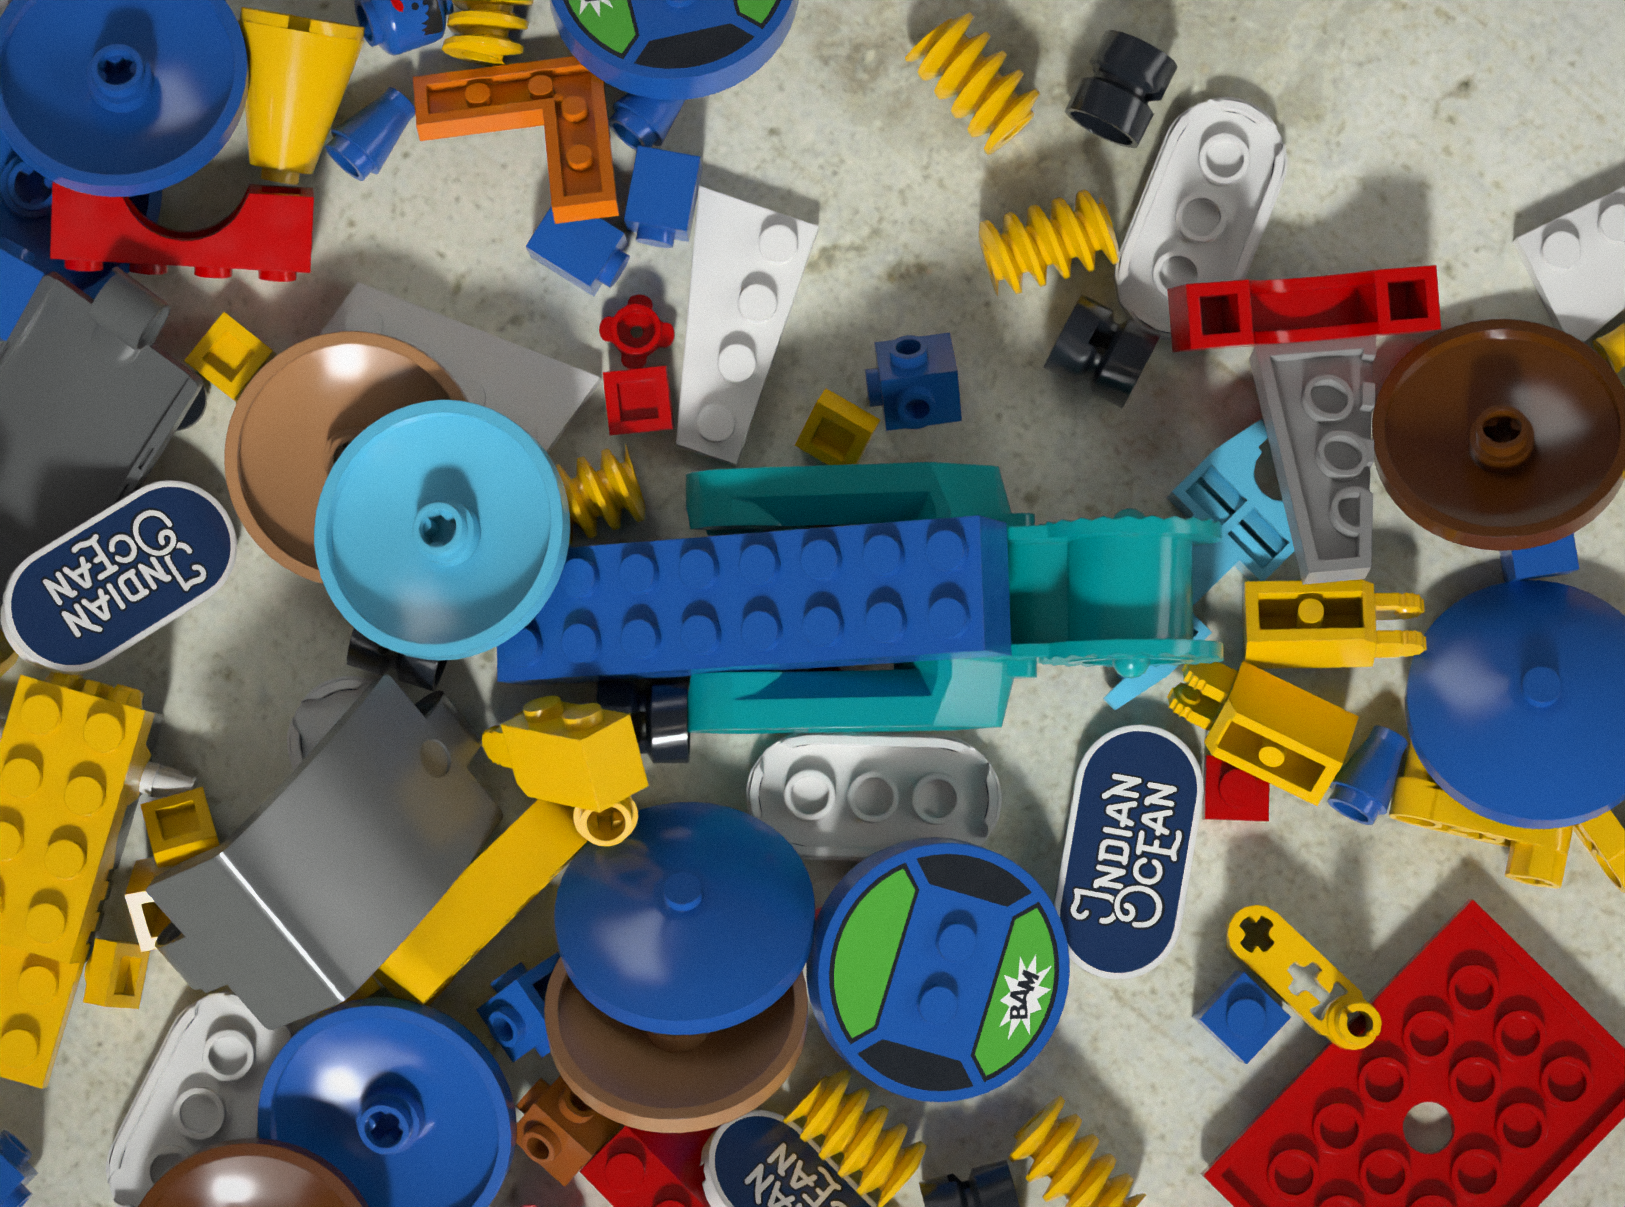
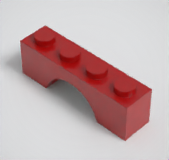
M53 182L50 259L65 260L64 268L75 271L103 270L104 262L130 263V272L144 275L167 274L168 265L194 267V275L204 278L232 277L233 269L258 270V278L265 281H296L297 272L310 273L314 210L313 188L249 184L240 203L223 220L198 230H175L159 225L147 218L137 209L129 196H96L77 192Z
M1437 265L1377 269L1289 279H1246L1194 283L1167 289L1172 353L1415 334L1441 330Z

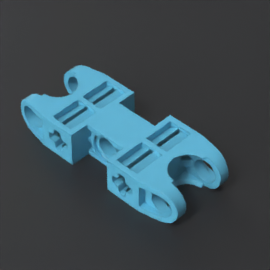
M1264 419L1257 421L1217 447L1167 496V499L1186 518L1196 517L1200 520L1210 518L1212 521L1219 520L1222 523V540L1220 542L1192 546L1193 605L1233 566L1249 581H1265L1295 551L1283 501L1271 499L1264 494L1255 479L1256 461L1262 453L1258 447L1268 438ZM1193 613V640H1205L1212 632ZM1150 665L1144 674L1132 679L1117 674L1121 681L1103 699L1114 710H1117L1167 677L1177 666L1160 665L1155 667Z

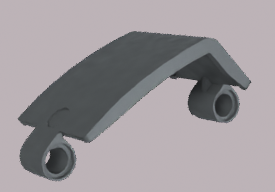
M119 267L112 269L115 275L103 286L95 299L91 298L57 272L52 271L42 277L9 338L0 345L1 627V605L3 604L4 588L15 568L36 551L140 489L203 386V380L199 375L155 344L170 314L171 305Z
M388 674L375 679L306 758L225 842L189 858L154 877L146 888V892L172 921L158 935L155 947L192 989H202L205 993L228 985L268 1030L277 1029L343 1002L368 980L438 903L503 819L502 810L466 768L480 748L482 738L443 691L432 692L413 704Z

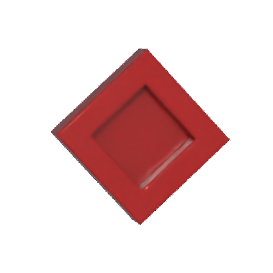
M668 365L602 372L609 436L675 429Z
M1205 755L1202 820L1268 822L1270 783L1219 758Z

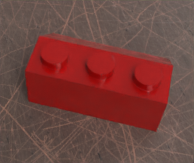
M625 1125L579 1172L613 1207H711L706 1199L702 1185L706 1178L704 1164L700 1166L701 1154L707 1139L720 1126L694 1132L660 1133Z

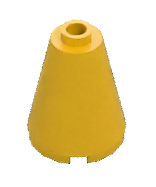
M241 7L238 23L244 38L249 64V88L245 104L249 163L262 167L260 179L298 185L300 173L313 174L365 42L363 40L365 27Z

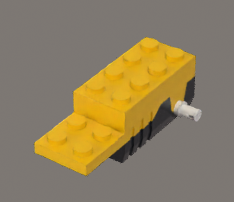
M51 671L43 681L20 674L7 720L0 718V1077L41 1089L48 1087L83 967L93 952L95 942L93 939L96 931L100 930L105 914L102 909L105 900H109L114 884L112 876L114 870L119 867L139 798L142 793L148 794L149 797L164 798L197 788L198 778L185 776L181 770L164 766L162 763L152 762V754L164 715L143 709L144 693L141 690L117 684L113 688L109 684L92 679H83V675H70Z

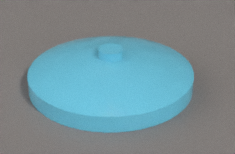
M459 400L425 401L397 409L381 417L355 437L337 459L325 481L316 510L314 526L316 561L323 584L334 605L343 617L364 636L385 648L406 656L424 660H456L486 652L504 643L520 632L541 611L554 591L565 565L570 539V512L564 484L555 464L540 443L525 429L506 416L475 403Z

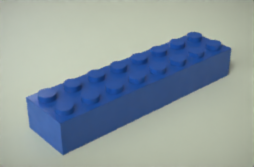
M976 515L569 547L559 581L541 611L520 632L497 646V682L538 686L680 677L700 673L759 672L1012 656L1007 523Z

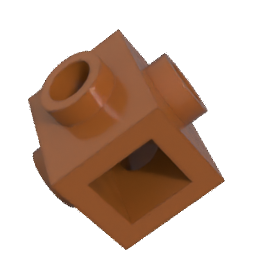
M561 1075L551 1085L541 1077L515 1106L524 1114L517 1123L516 1143L530 1159L539 1163L564 1187L621 1125V1123L603 1116L585 1104L570 1089Z

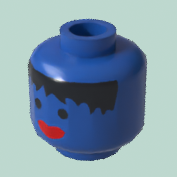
M355 0L354 3L358 24L360 27H365V40L371 47L379 45L383 51L392 56L400 55L440 40L445 34L446 15L452 14L454 10L452 0Z

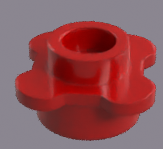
M642 294L631 296L627 306L621 308L614 317H605L599 326L601 338L605 342H612L621 353L623 366L627 369L643 368L646 365L648 356L658 348L670 347L675 339L673 326L659 319L653 311L652 300ZM637 326L641 327L643 335L639 338H634L631 335V330Z

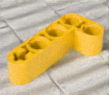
M538 799L462 872L438 903L373 975L396 998L417 1002L421 1006H429L452 983L460 970L544 889L588 842L575 827L573 820L575 807Z

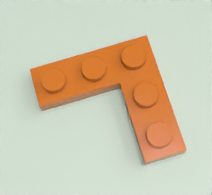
M575 56L413 77L416 127L420 141L544 125L551 204L555 224L619 216L605 82L586 69Z

